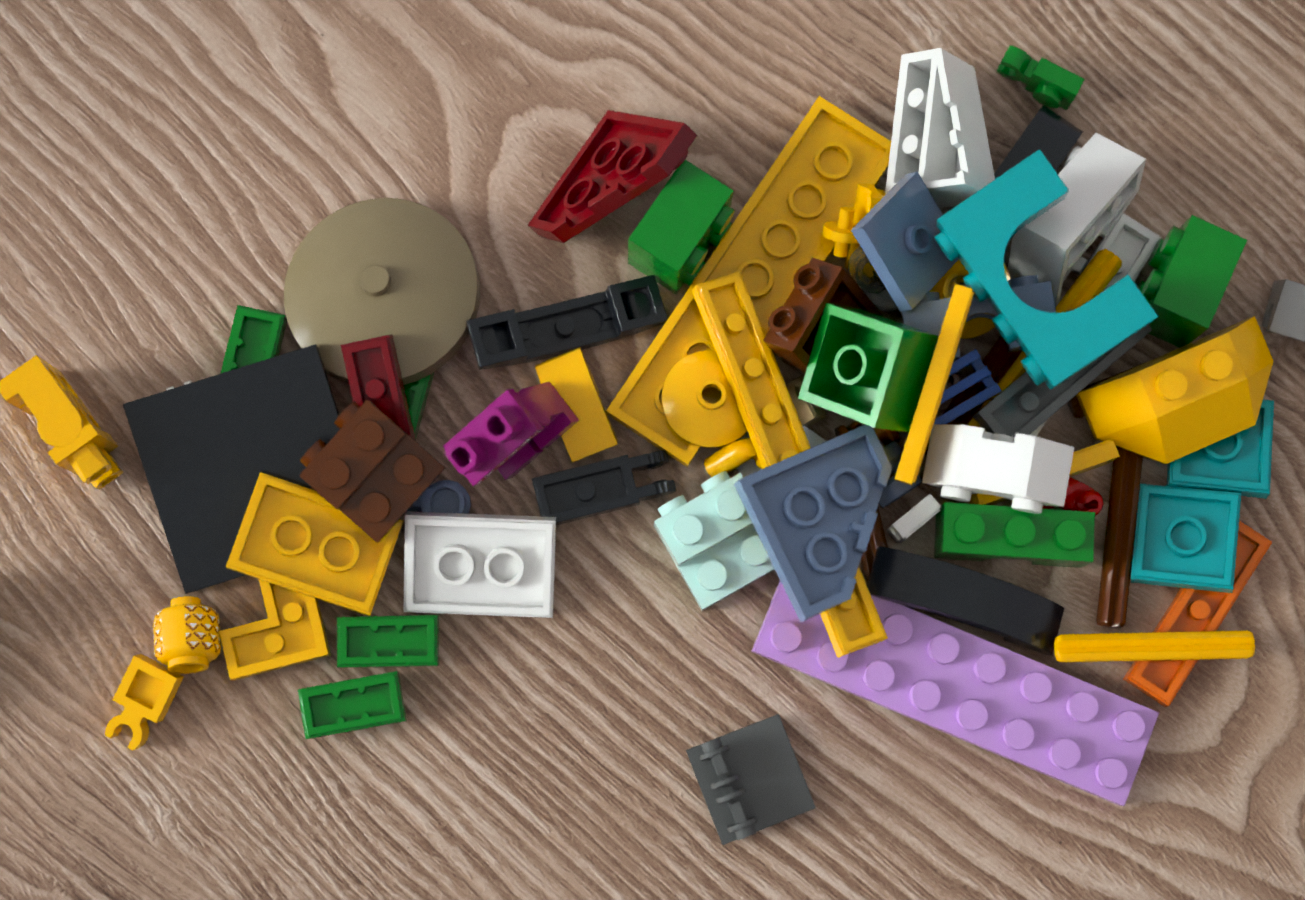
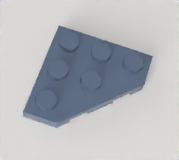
M866 424L743 477L734 484L800 622L851 599L857 580L855 576L862 554L867 549L878 514L876 510L882 491L887 486L892 471V465L873 427Z

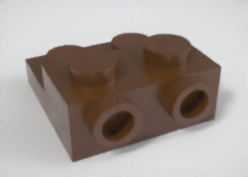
M812 258L809 264L802 266L795 273L793 279L795 286L784 306L777 308L770 315V329L763 341L785 364L798 368L805 374L826 303L861 309L882 317L884 315L843 267Z
M366 400L362 406L353 401L335 420L334 424L340 430L329 443L326 444L319 439L303 455L300 462L306 468L299 476L333 507L342 511L376 543H379L446 467L372 401Z

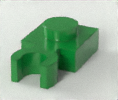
M1012 45L1007 49L996 70L997 73L1008 79L1026 84L1025 90L1033 93L1034 99L1040 104L1049 108L1060 107L1066 111L1077 96L1085 80L1044 58H1041L1038 62L1032 59L1025 51Z

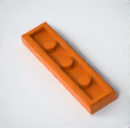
M1239 520L1233 593L1180 588L1153 632L1217 631L1269 549L1272 541ZM1198 660L1134 661L1123 680L1162 706L1169 707Z

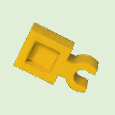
M143 654L134 655L113 698V701L125 708L122 714L113 717L108 722L105 736L108 738L118 736L122 726L125 724L133 732L128 748L133 751L142 747L149 737L147 720L154 723L164 720L184 676L169 672L168 667Z

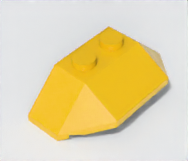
M1252 316L1080 391L1076 396L1095 439L1100 441L1114 440L1115 445L1162 464H1168L1255 426L1274 361L1255 316Z

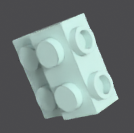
M723 471L700 485L704 491L700 496L687 502L684 495H680L657 509L661 517L654 521L653 526L702 611L775 570L734 486L739 479L743 478L741 473L730 478L727 471Z

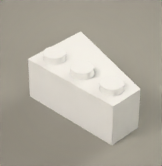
M942 48L901 56L885 194H887L905 174L918 171L939 208L957 206L995 180L975 67Z
M1095 133L1082 148L1076 146L1070 152L1062 171L1058 174L1069 190L1066 198L1024 226L1012 238L1008 263L1011 279L1038 275L1039 283L1051 281L1056 308L1062 300L1060 294L1066 277L1071 271L1080 275L1088 264V260L1081 257L1098 236L1104 239L1107 237L1138 193L1146 158L1098 133Z

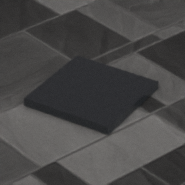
M317 344L123 404L185 594L245 575L227 569L226 564L260 472L314 490L299 476L306 468L300 460L316 441L321 439L328 444L340 430L334 424L339 416V411Z

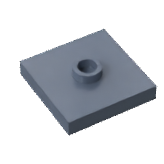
M918 171L905 174L851 229V232L900 312L913 310L959 260L957 257L950 261L934 238V236L940 233L936 225L937 219L943 214Z

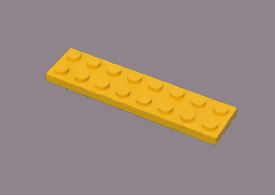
M819 96L607 408V415L655 447L666 451L669 456L688 468L701 447L683 440L672 430L664 416L661 397L665 379L676 363L692 353L715 350L693 296L692 289L697 284L740 271L766 335L770 329V315L777 308L784 306L794 289L793 279L797 270L809 264L812 258L826 261L834 249L835 241L829 240L822 235L823 224L827 221H838L840 207L854 208L858 183L873 184L875 187L887 170L891 141ZM709 387L702 392V397L707 403L713 404L721 399V394L716 388Z

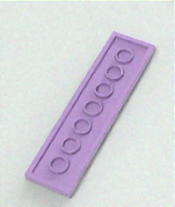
M779 581L751 652L1118 806H1125L1159 712L911 608L872 595L871 598L888 639L838 658L821 615L818 614L800 622L781 581Z

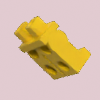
M35 355L0 380V394L5 401L30 415L33 414L38 420L37 431L43 441L54 447L47 453L56 465L79 475L84 483H92L99 490L123 473L110 454L118 445L110 434L101 430L95 418L61 371Z

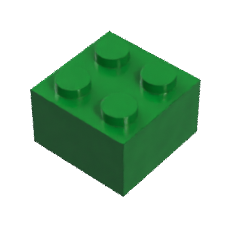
M685 160L672 174L629 237L628 264L646 276L655 275L656 282L674 294L679 292L684 283L690 287L706 264L703 260L708 253L707 249L710 244L717 247L733 224L730 220L735 213V210L731 208L734 190Z
M1193 215L1180 228L1173 225L1165 240L1159 239L1149 258L1148 265L1155 268L1150 273L1146 282L1141 281L1138 285V289L1158 316L1153 322L1148 324L1152 329L1148 334L1180 348L1191 343L1209 329L1247 240Z
M826 303L798 399L873 428L909 432L939 336L861 309Z

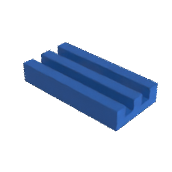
M977 349L953 362L949 377L969 365L972 366L975 372L946 389L940 405L980 381L985 390L935 419L934 424L946 425L1002 391L997 382L995 383L991 377L988 367L981 361V356Z

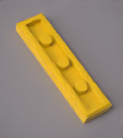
M958 284L954 286L895 475V481L911 486L913 483L916 484L973 301L974 292H972L971 288Z

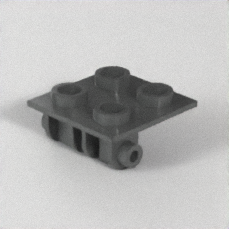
M779 714L686 750L722 845L756 834L757 831L816 808Z

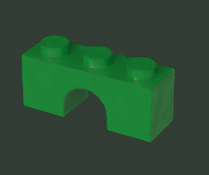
M944 502L939 508L941 511L936 514L934 558L968 561L1020 559L1032 561V565L1074 568L1084 567L1092 563L1094 559L1095 512L1042 509L1041 514H1034L1011 509V506Z

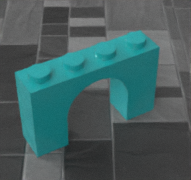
M1039 149L938 218L936 227L940 233L934 236V238L950 261L958 257L969 274L963 277V280L967 287L971 288L972 292H974L976 300L981 303L987 299L998 315L992 319V322L1003 339L1008 344L1016 340L1027 357L1021 360V363L1030 378L1037 386L1045 382L1049 389L1052 390L1153 322L1158 316L1129 275L1084 305L1067 312L1051 313L1037 310L1024 303L1013 292L1004 270L1006 246L1020 229L1063 201L1069 192L1066 185Z

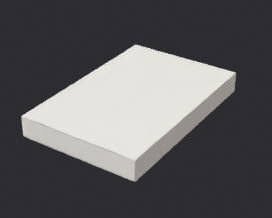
M407 511L405 514L403 612L553 618L556 517Z

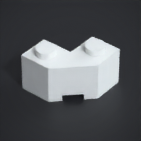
M934 424L930 435L922 483L941 488L940 497L970 502L971 494L995 495L1012 500L1011 509L1041 514L1043 506L1064 507L1074 447L1025 434L1016 433L1015 437L985 432V429L981 427Z

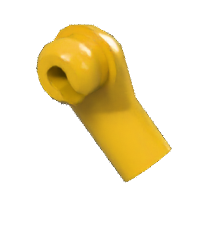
M750 437L736 440L704 460L705 469L711 477L723 471L729 473L752 458L755 460L757 467L762 469Z

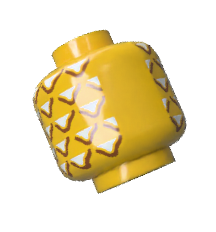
M183 596L172 599L170 607L159 611L153 620L155 658L162 664L168 665V671L172 673L191 674L207 670L209 662L215 660L221 652L219 614L213 608L201 605V599L198 597Z

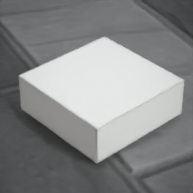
M929 494L894 522L886 531L896 543L900 542L901 544L940 512L939 508L941 506Z

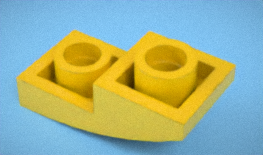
M581 347L535 365L540 383L550 381L579 419L576 424L561 436L572 462L618 445V439L599 397L598 387Z

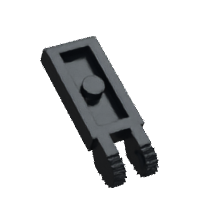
M663 450L628 458V455L535 477L532 479L540 515L542 517H556V525L640 505V501L672 494L677 491L674 480H659L636 488L632 471L655 469L663 466V464L669 462L668 455Z

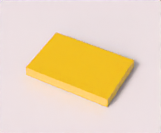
M260 472L226 568L371 616L403 520H399L379 543H376L342 511L333 507L315 490Z

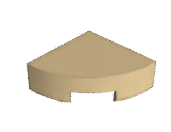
M803 375L786 384V387L802 426H812L824 419L827 413L824 408L798 399L804 379Z

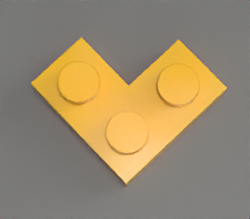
M260 579L259 583L268 618L219 631L229 678L233 681L331 656L318 599Z

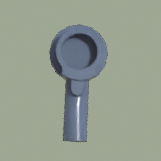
M441 480L430 485L408 511L469 514L471 500L468 492L461 484L451 480Z

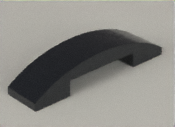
M650 275L610 285L606 291L518 313H515V309L467 320L466 325L480 370L556 357L581 347V350L662 325L666 323L668 318L655 275Z
M882 546L877 548L867 583V588L872 596L901 604L911 609L919 608L1004 636L1003 641L1049 656L1053 655L1054 641L1059 632L1064 607L1011 583L951 563Z

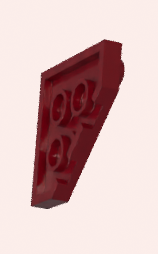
M608 110L527 226L540 237L561 243L567 242L670 176L673 170L685 161L688 155V148L697 137V134L683 122Z

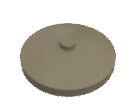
M396 198L360 201L341 208L323 219L306 235L298 246L289 264L284 285L285 314L292 334L299 346L305 348L317 344L326 373L348 384L349 381L341 345L392 334L403 385H406L432 374L459 351L469 336L466 321L477 317L480 302V280L477 266L460 232L451 222L433 209L416 202Z

